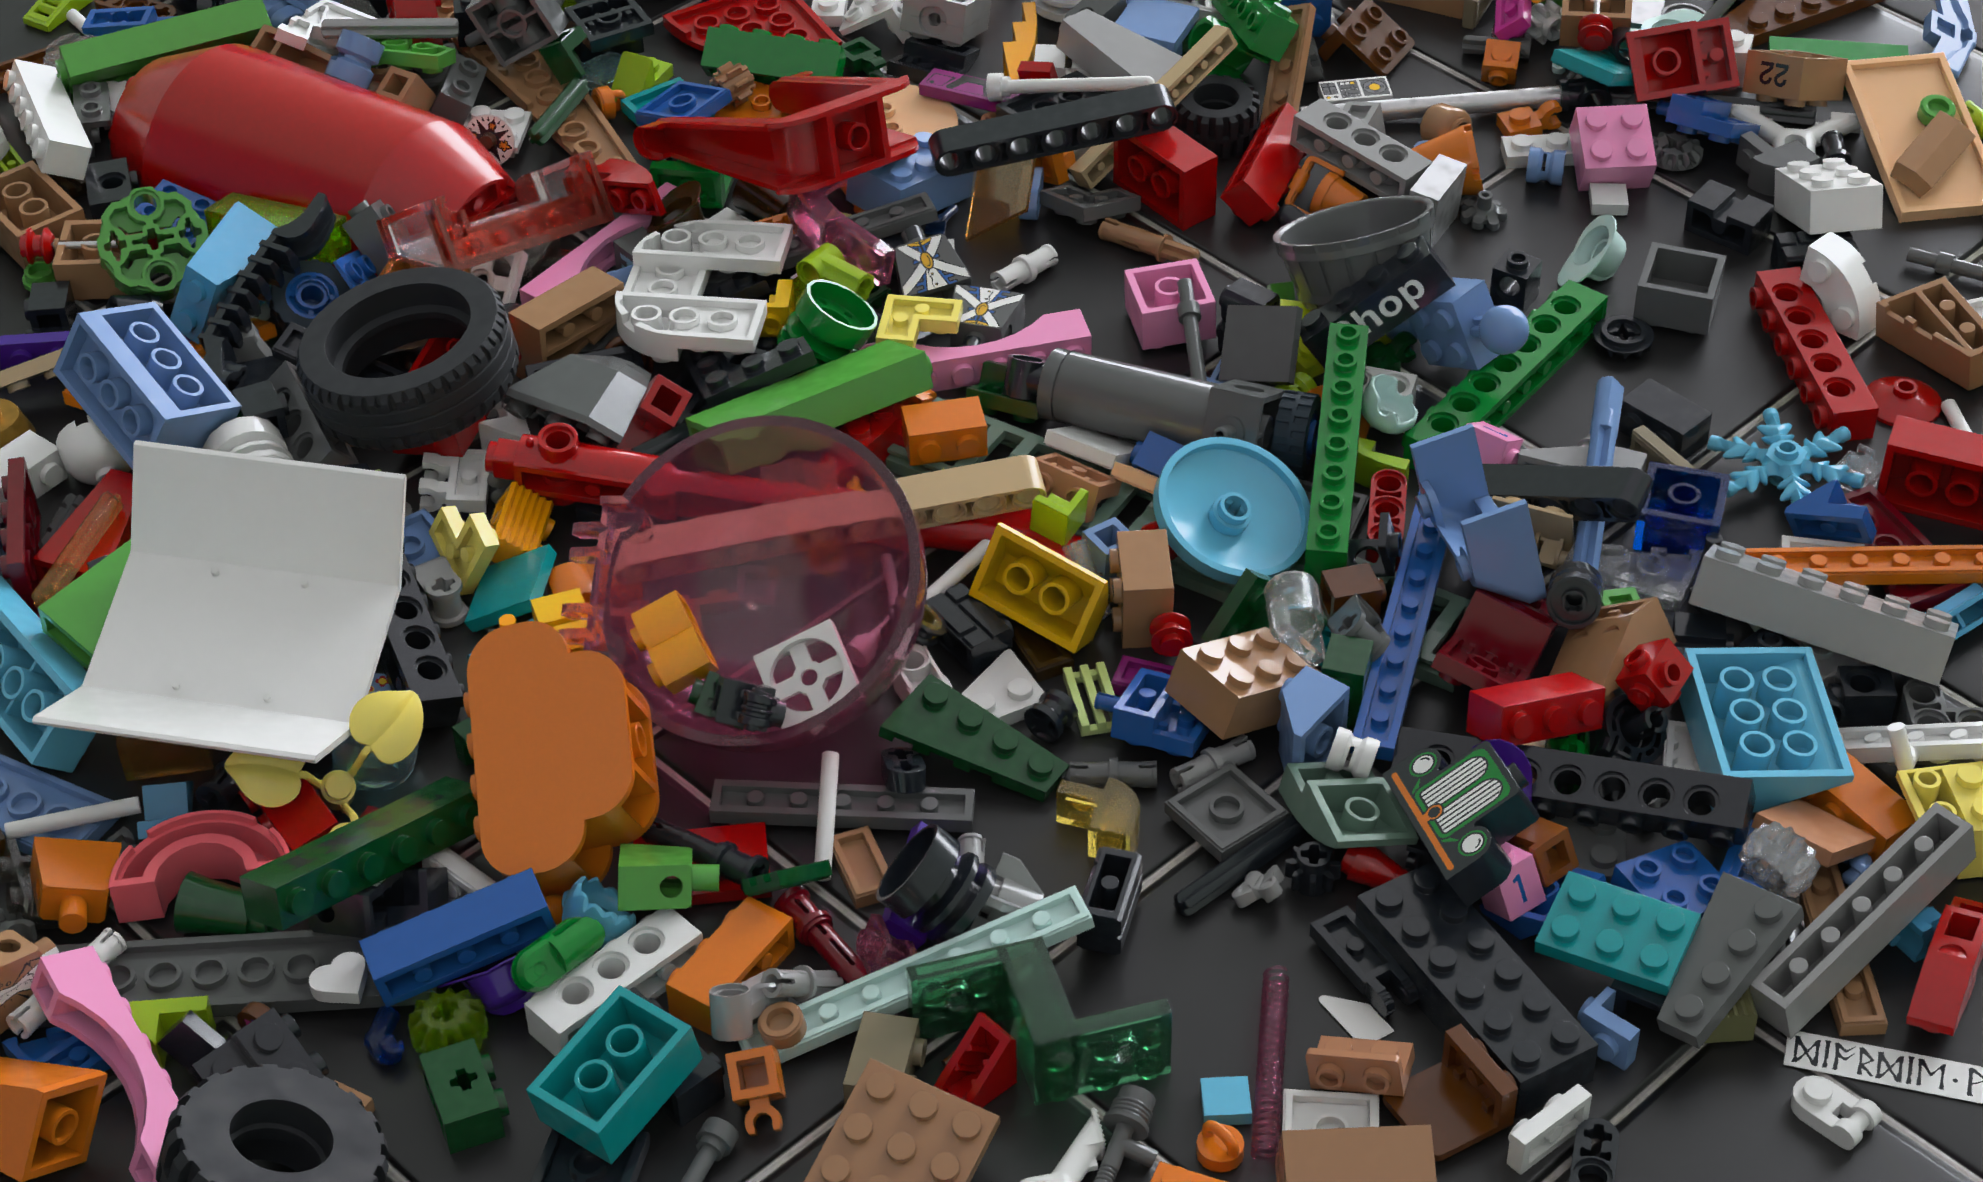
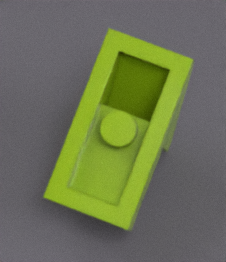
M624 51L621 55L611 90H622L626 97L667 82L674 75L673 64L660 61L654 57H646Z
M208 996L129 1002L132 1017L141 1033H145L148 1036L152 1053L161 1069H165L167 1052L157 1043L163 1034L189 1010L193 1011L210 1027L216 1030Z

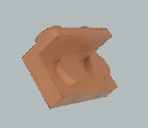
M1056 452L1035 457L1046 489V498L1053 493L1070 502L1080 488L1089 491L1085 523L1093 521L1097 505L1101 500L1115 497L1119 494L1122 481Z
M1321 1035L1318 1047L1308 1048L1305 1056L1310 1087L1312 1089L1404 1097L1415 1059L1414 1045L1408 1042Z

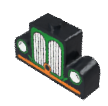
M1488 741L1480 743L1450 765H1448L1436 749H1420L1382 774L1446 881L1467 907L1507 879L1511 872L1512 863L1501 845L1539 819V813L1523 791V788L1528 786L1529 782L1515 762L1506 766Z

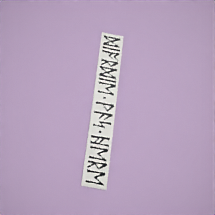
M1801 1031L1792 1039L1787 1037L1784 1065L1983 1104V1067Z

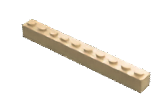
M1215 24L1155 83L1162 84L1168 88L1175 107L1238 45L1231 30L1228 27ZM1114 142L1091 146L1069 168L1079 186L1092 189L1113 169Z

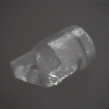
M1294 570L1275 575L1267 582L1264 588L1270 633L1275 640L1282 644H1287L1301 659L1314 668L1324 661L1326 654L1322 631L1325 627L1318 584L1314 577L1306 572Z

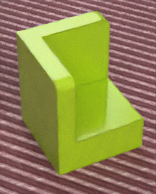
M1080 488L1070 502L1053 493L1048 498L1038 494L1032 503L1030 530L1065 547L1085 521L1089 491Z

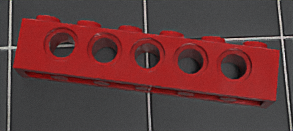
M1791 267L1757 271L1754 287H1751L1749 290L1750 306L1759 314L1762 328L1765 333H1769L1774 342L1777 356L1782 357L1789 379L1794 380L1802 403L1807 404L1810 409L1815 427L1820 429L1824 436H1828L1835 429L1846 426L1851 433V439L1848 441L1873 438L1879 407L1813 289L1800 280L1801 268Z

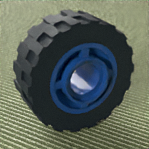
M317 259L299 261L301 271L298 275L283 271L285 279L283 287L279 288L271 285L270 316L272 321L274 320L279 332H284L291 322L308 328L317 314L328 304L350 290L339 271L331 263L319 262ZM313 299L318 301L319 304L308 305L304 301Z
M1286 390L1276 415L1271 450L1272 454L1282 461L1297 479L1306 480L1312 470L1316 456L1321 397L1319 394Z

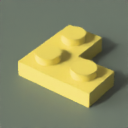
M888 294L875 342L877 344L888 339L915 348L919 331L933 332L935 334H957L963 313V300Z
M456 505L441 507L428 532L439 555L444 556L448 560L453 571L460 577L463 586L460 595L473 594L500 545L498 535L495 529L491 527L484 512L469 514L465 522L462 520Z

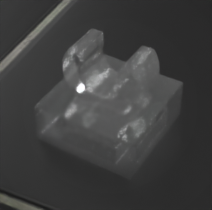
M1861 443L1857 447V453L1849 450L1836 464L1847 465L1849 467L1847 472L1865 474L1863 487L1871 484L1874 487L1880 480L1883 464L1873 460L1875 449ZM1840 483L1841 488L1849 492L1857 490L1847 484Z

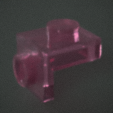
M871 914L865 929L859 932L856 941V951L863 962L867 974H871L918 953L913 941L891 938L880 914Z

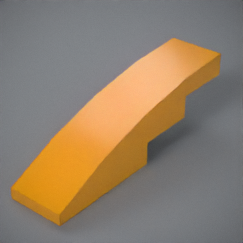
M1035 2L1022 3V22H1012L1013 41L1003 42L1004 76H1010L1011 80L1020 79L1017 69L1021 61H1034L1037 44Z

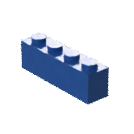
M529 868L478 891L466 894L438 908L424 912L398 925L381 930L372 936L360 940L359 943L373 982L386 1008L521 951L554 928L556 924L532 868Z

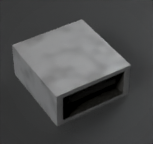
M1441 154L1435 158L1410 189L1409 193L1410 196L1429 198L1434 203L1433 247L1458 216L1467 164Z

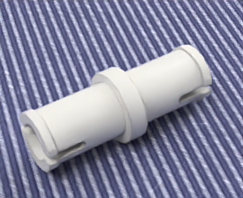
M1044 244L1028 255L1021 254L1013 258L1012 264L991 273L990 279L994 280L991 281L993 289L1008 291L1020 283L1028 284L1036 279L1038 273L1057 265L1058 259L1054 257H1057L1058 254L1049 244Z

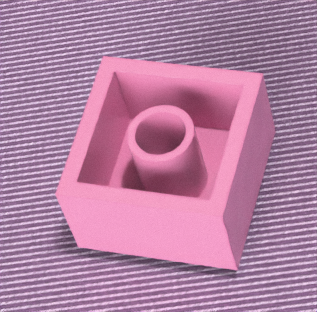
M1647 104L1576 107L1569 134L1578 191H1589L1590 183L1626 184L1627 189L1649 188L1657 162Z
M1197 258L1124 270L1125 308L1143 350L1160 349L1165 346L1186 343L1184 327L1179 322L1177 305L1180 303L1177 282L1182 278H1190L1192 280L1195 301L1200 305L1201 320L1198 324L1201 340L1216 338V301Z

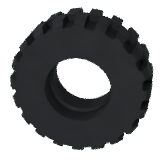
M261 1064L259 1067L247 1068L246 1065L230 1068L222 1075L217 1072L198 1083L197 1087L194 1086L180 1098L177 1108L171 1112L157 1163L156 1181L385 1182L389 1168L387 1162L389 1150L387 1141L383 1133H381V1127L371 1111L367 1112L364 1109L362 1100L351 1091L347 1093L339 1088L337 1082L325 1076L319 1078L309 1074L308 1070L297 1067L286 1069L278 1068L277 1064ZM249 1160H266L280 1163L296 1172L285 1173L268 1170Z

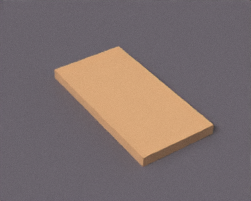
M1944 52L1848 60L1844 85L1898 222L1983 215V144ZM1929 95H1942L1949 98L1955 104L1956 112L1954 118L1964 124L1976 137L1934 187L1919 198L1905 184L1894 179L1890 174L1897 159L1926 127L1917 116L1922 99Z

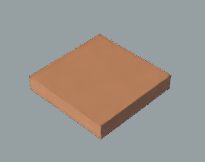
M1802 799L1757 812L1751 826L1759 833L1826 868L1872 852L1876 841L1875 836Z

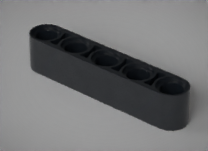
M1482 464L1491 498H1493V495L1502 498L1513 496L1525 499L1528 504L1542 508L1547 506L1558 507L1567 514L1573 515V521L1635 522L1639 519L1654 484L1649 474L1634 467Z

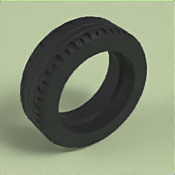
M419 267L388 273L368 280L334 299L317 314L306 329L298 348L296 367L316 419L327 433L344 443L358 448L393 451L411 449L438 442L461 432L483 418L501 401L507 389L511 386L519 365V348L502 299L490 284L471 273L454 268ZM430 338L460 339L444 355L411 372L385 378L357 377L375 359L402 345Z

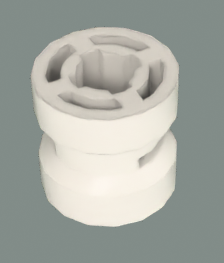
M1339 726L1325 768L1336 772L1342 769L1349 771L1353 778H1368L1381 741L1371 737L1364 739L1355 737L1351 730ZM1352 746L1355 748L1351 760L1349 761L1346 760V758L1350 750V747Z

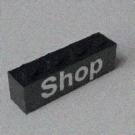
M1421 236L1414 242L1403 245L1396 255L1383 264L1372 267L1365 277L1352 286L1338 291L1334 298L1324 306L1307 313L1301 323L1300 336L1302 342L1325 369L1330 323L1368 325V347L1454 287L1455 282L1447 266L1424 237Z

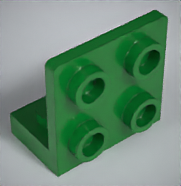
M652 160L650 165V174L657 189L666 182L678 187L688 181H698L701 184L700 207L706 209H723L734 181L733 177L682 160Z

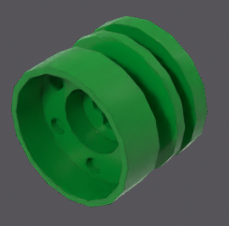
M824 279L812 280L806 285L799 297L795 311L788 316L786 325L778 333L777 343L779 344L786 339H797L803 336L813 350L818 363L803 370L808 371L859 351V349L866 345L877 327L878 317L873 308L851 289Z

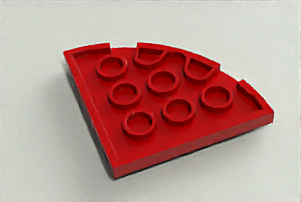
M709 0L662 15L663 27L683 43L700 51L704 50L708 26L719 28L720 24L733 25L738 27L739 31L752 32L753 29H763L771 32L773 36L785 37L786 34H797L803 36L807 41L818 42L819 39L824 38L834 40L839 45L843 44L841 39L804 0Z

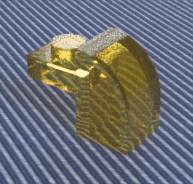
M1110 777L1104 789L1061 780L1056 791L1057 822L1088 829V857L1096 858L1098 849L1103 846L1132 852L1137 851L1140 841V803L1137 795L1128 785Z

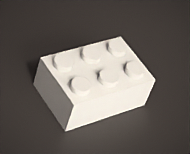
M1843 158L1823 159V164L1810 165L1807 161H1791L1787 163V167L1775 168L1774 211L1810 235L1881 229L1883 184L1871 178L1870 174L1859 171L1857 166L1849 165Z

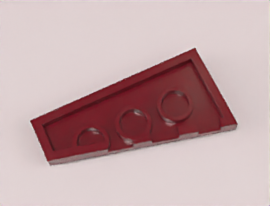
M1872 484L1844 494L1847 503L1867 506L1877 530L1872 544H1860H1865V546L1933 545ZM1971 583L1881 586L1886 595H1894L1911 602L1909 608L1924 611L1939 605L1970 586Z

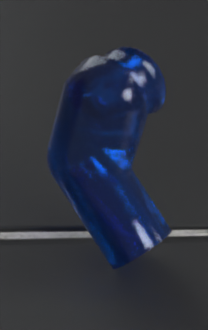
M386 1006L379 1008L364 1037L363 1043L378 1064L392 1066L402 1059L405 1047L402 1039L397 1042L394 1039V1035H392L400 1020V1014L394 1008H386Z

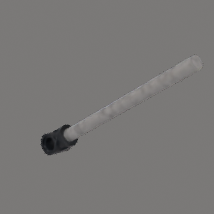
M1576 74L1573 79L1558 78L1555 86L1363 102H1381L1383 120L1387 121L1422 118L1431 106L1438 103L1464 109L1468 114L1508 111L1527 106L1533 109L1539 108L1548 100H1557L1562 107V111L1559 113H1567L1568 111L1575 110L1576 107L1611 106L1612 96L1607 85ZM1339 103L1333 105L1337 106L1340 109H1343L1346 103ZM1307 106L1299 107V112Z

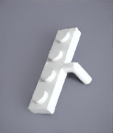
M1983 721L1912 725L1896 722L1888 726L1839 728L1846 751L1863 765L1866 763L1887 762L1890 765H1896L1899 771L1914 769L1917 761H1930L1936 764L1961 759L1983 761Z

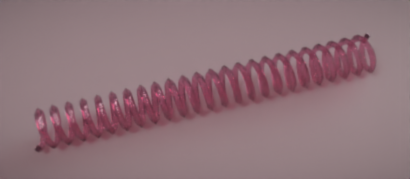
M1280 965L1267 968L1263 973L1257 1052L1258 1066L1256 1067L1252 1149L1250 1154L1253 1159L1256 1158L1255 1153L1262 1157L1276 1156L1279 1144L1278 1139L1280 1138L1279 1131L1281 1126L1279 1123L1281 1122L1280 1115L1282 1114L1280 1108L1282 1107L1281 1100L1283 1099L1281 1093L1283 1092L1284 1048L1286 1047L1285 1034L1287 1033L1285 1027L1287 1026L1286 1019L1288 1017L1286 1012L1288 1011L1287 998L1289 997L1288 984L1290 979L1285 974L1279 972L1268 974L1273 969H1281L1287 972L1288 969ZM1273 976H1281L1285 979V982L1282 980L1269 981L1268 979ZM1264 1094V1095L1270 1096V1097H1263V1098H1262L1261 1095ZM1263 1109V1110L1269 1111V1112H1263V1113H1261L1260 1110ZM1260 1132H1262V1133H1264V1134H1274V1133H1275L1276 1136H1275V1137L1272 1136V1135H1261V1136H1260L1258 1133H1260ZM1260 1147L1266 1150L1275 1149V1151L1273 1153L1267 1154L1262 1153L1257 1149Z

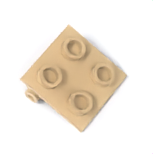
M1493 495L1492 498L1498 508L1522 500L1513 496L1502 498ZM1528 504L1538 552L1540 547H1542L1539 554L1541 566L1556 570L1559 566L1569 562L1570 555L1574 553L1573 515L1567 514L1564 510L1554 506L1542 508Z

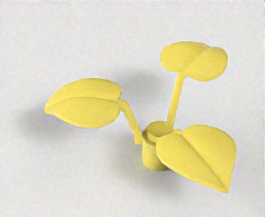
M411 690L378 691L364 696L355 704L349 717V729L352 738L356 742L365 745V747L347 772L334 770L320 780L310 772L302 770L305 762L233 752L229 756L224 768L234 779L242 793L257 805L266 808H278L289 804L300 792L301 778L312 784L314 789L320 790L319 796L329 809L341 810L353 822L359 819L357 813L349 806L354 799L356 791L354 777L371 751L379 761L390 765L404 760L414 751L423 729V708L417 693ZM351 822L340 823L334 826L330 832L340 827H343Z

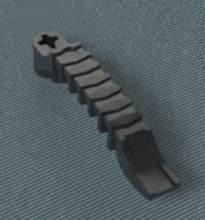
M318 192L298 218L288 224L274 228L267 240L262 239L260 241V248L255 255L251 254L248 257L249 263L244 270H239L237 273L238 279L234 285H229L226 289L227 296L224 301H219L216 305L217 312L214 317H209L207 320L208 327L206 331L198 335V339L206 352L203 360L232 395V390L244 387V380L248 375V367L236 363L237 359L233 347L241 349L243 346L242 332L249 333L252 329L250 316L258 318L261 314L259 300L267 303L270 301L271 290L269 285L279 288L283 287L285 284L283 271L298 275L301 271L299 261L308 260L318 255L326 245L334 229L336 215L329 204L326 194Z

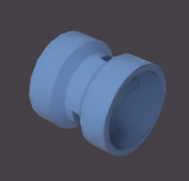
M1530 146L1526 182L1537 183L1543 180L1548 181L1550 185L1561 186L1566 150L1555 149L1553 152H1544L1540 147ZM1543 161L1546 162L1545 171H1542Z

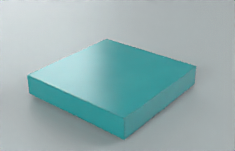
M550 544L487 567L477 586L464 622L472 633L499 624V618L502 615L512 614L516 618L532 612L530 600L543 596L557 553Z

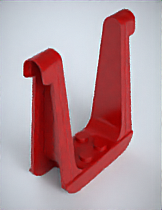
M803 71L791 76H784L770 84L769 98L772 105L777 110L790 114L789 116L781 118L666 117L637 127L633 133L635 148L646 159L657 161L672 157L773 190L777 195L806 193L865 173L916 153L919 149V143L916 136L887 128L882 97L905 89L910 84L908 75L899 78L810 76L813 74L812 71Z

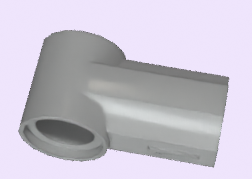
M765 971L742 983H725L709 989L712 1038L726 1042L750 1038L754 1032L753 1024L758 1022L762 1011L776 1002L788 1001V997L768 998L764 995L761 988L776 987L775 983H761V978Z

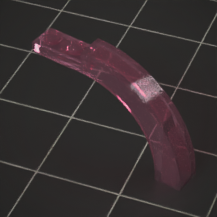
M847 179L814 191L788 195V220L790 224H793V230L812 251L824 243H831L842 252L846 262L873 275L874 284L877 286L890 284L896 250L842 214L827 198L832 192L847 186Z

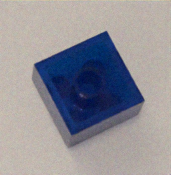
M1650 461L1647 474L1653 479L1654 484L1642 513L1636 521L1632 549L1702 561L1706 535L1710 532L1720 534L1731 475Z

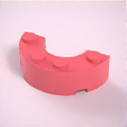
M202 810L165 820L146 831L148 837L135 848L128 845L112 869L108 888L118 922L127 923L165 918L168 904L178 894L183 879L190 871L211 879H228L240 884V876L289 853V848L283 837L274 827L268 829L257 823L255 816L238 811Z

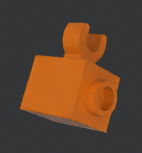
M773 1045L725 1054L732 1100L739 1107L750 1105L744 1121L748 1134L750 1136H757L756 1120L761 1115H769L772 1119L774 1131H782V1116L771 1103V1101L787 1098L779 1051Z

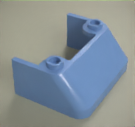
M1472 423L1410 444L1421 495L1415 496L1419 513L1423 519L1430 518L1432 524L1453 554L1462 581L1469 580L1474 587L1529 604L1545 599L1547 593L1528 503L1525 499L1498 508L1488 492L1475 428Z

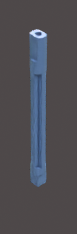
M1613 376L1602 377L1596 384L1586 466H1613L1624 387ZM1578 521L1573 561L1589 563L1597 570L1599 569L1605 522Z

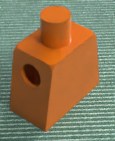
M34 836L30 879L38 916L43 920L59 921L60 929L70 934L82 932L86 928L87 923H101L105 921L111 901L108 888L112 869L121 855L122 843Z

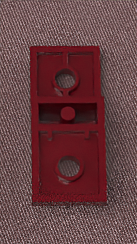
M1478 588L1455 634L1437 652L1430 667L1440 671L1438 675L1444 681L1456 686L1465 684L1475 690L1529 680L1551 636L1560 625L1554 622L1547 612L1546 598L1529 604Z

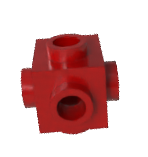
M1664 638L1637 645L1624 659V667L1615 679V682L1640 711H1644L1650 706L1667 708L1681 696L1680 690L1694 668L1669 638Z

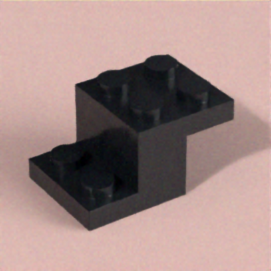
M590 0L564 8V13L569 19L564 30L580 25L587 35L574 48L583 63L584 70L595 69L603 64L619 60L624 51L635 54L644 52L643 37L654 34L652 20L635 0Z

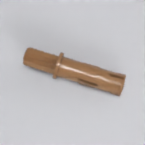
M1110 217L1105 218V222L1102 221L1099 226L1098 235L1101 240L1113 242L1154 256L1160 263H1164L1166 260L1172 262L1194 258L1198 260L1200 257L1198 249L1175 242L1169 234L1158 235L1119 222Z

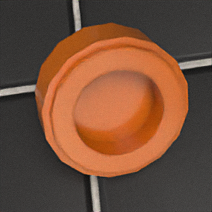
M606 85L594 88L591 92V98L605 118L611 120L615 119L616 112L621 109L620 100L626 98V94L619 89L611 90Z
M1213 1120L1204 1122L1202 1131L1198 1134L1196 1141L1198 1161L1206 1169L1219 1173L1237 1168L1243 1161L1245 1143L1242 1134L1230 1125L1220 1124Z

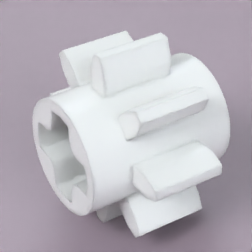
M1547 0L1545 5L1543 3L1534 4L1531 9V27L1528 28L1526 33L1541 44H1545L1547 39L1550 41L1558 40L1560 38L1562 8L1552 0Z

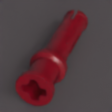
M800 885L789 888L777 899L774 909L793 918L796 939L802 945L812 946L828 963L831 969L836 971L839 977L843 978L845 984L873 973L833 929L831 915L825 910H819L810 900L811 895L805 887Z

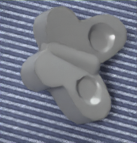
M1278 865L1272 866L1265 874L1259 871H1251L1245 876V881L1234 890L1232 898L1239 908L1246 907L1259 898H1263L1266 903H1269L1282 894L1283 889L1280 883L1285 877Z

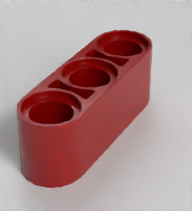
M1383 469L1377 471L1371 478L1367 539H1378L1380 513L1389 512L1394 531L1401 533L1403 551L1407 479L1403 473L1397 470ZM1367 549L1365 560L1376 563L1379 554L1375 550ZM1396 557V572L1398 570L1401 557Z

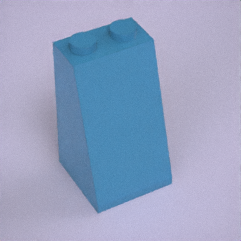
M239 201L233 204L186 265L172 310L171 322L183 335L196 344L201 343L198 335L206 331L208 327L207 320L216 314V305L219 301H224L227 296L226 289L229 285H234L238 279L237 273L239 270L245 269L249 263L248 257L251 254L255 255L260 248V241L262 239L267 240L271 235V231L277 227ZM259 300L260 306L265 303L264 301Z

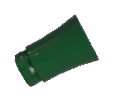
M190 871L183 879L174 909V928L177 933L233 935L274 932L275 928L246 918L240 887L216 881L194 871Z

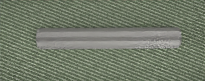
M456 18L324 19L321 23V33L325 39H338L342 29L354 31L370 39L456 38L459 34V23Z

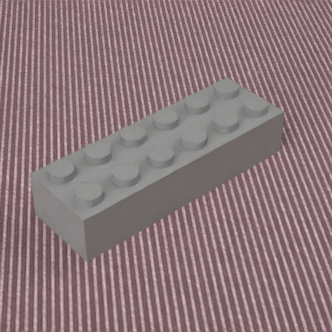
M1722 541L1720 546L1713 544L1704 555L1688 602L1689 604L1939 686L1959 627L1958 623L1951 622L1952 615L1932 608H1928L1926 613L1909 608L1911 602L1894 595H1886L1885 599L1869 595V588L1854 582L1844 581L1843 586L1826 581L1827 574L1811 568H1803L1802 572L1786 568L1787 562L1775 556L1763 554L1761 559L1746 555V548L1727 541Z

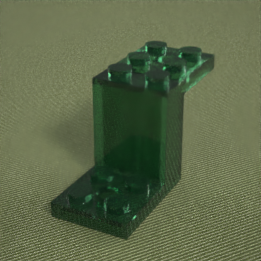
M1042 936L906 967L909 1017L919 1019L920 1038H939L946 1034L967 1030L979 1012L985 1013L995 1023L1004 1021L1008 1034L1016 1039V1055L1035 1105L1052 1101L1059 1102L1072 1096L1097 1090L1105 1091L1114 1086L1139 1080H1151L1160 1075L1171 1073L1172 1010L1167 998L1075 1020ZM962 992L957 996L951 997L954 993Z

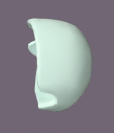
M1378 374L1372 376L1362 395L1361 413L1372 427L1387 434L1397 435L1412 429L1418 416V411L1413 404V395L1403 396L1398 392L1397 378Z

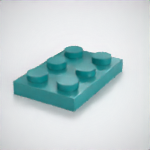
M1568 871L1535 940V952L1667 996L1700 924L1701 914Z

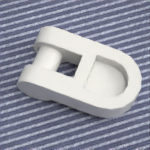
M1806 1076L1798 1080L1793 1087L1790 1101L1793 1113L1801 1121L1843 1149H1853L1862 1140V1132L1864 1130H1873L1883 1119L1880 1108L1869 1099L1859 1100L1824 1077ZM1840 1114L1845 1118L1839 1119L1837 1116Z

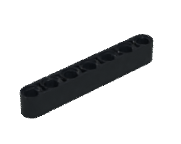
M1150 84L940 129L930 136L928 147L936 171L942 176L950 177L1165 131L1176 123L1178 113L1168 88L1162 84Z

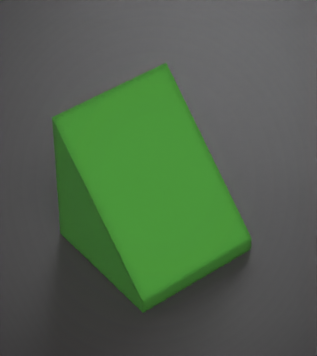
M1292 281L1272 283L1266 287V289L1279 294L1280 299L1295 300Z

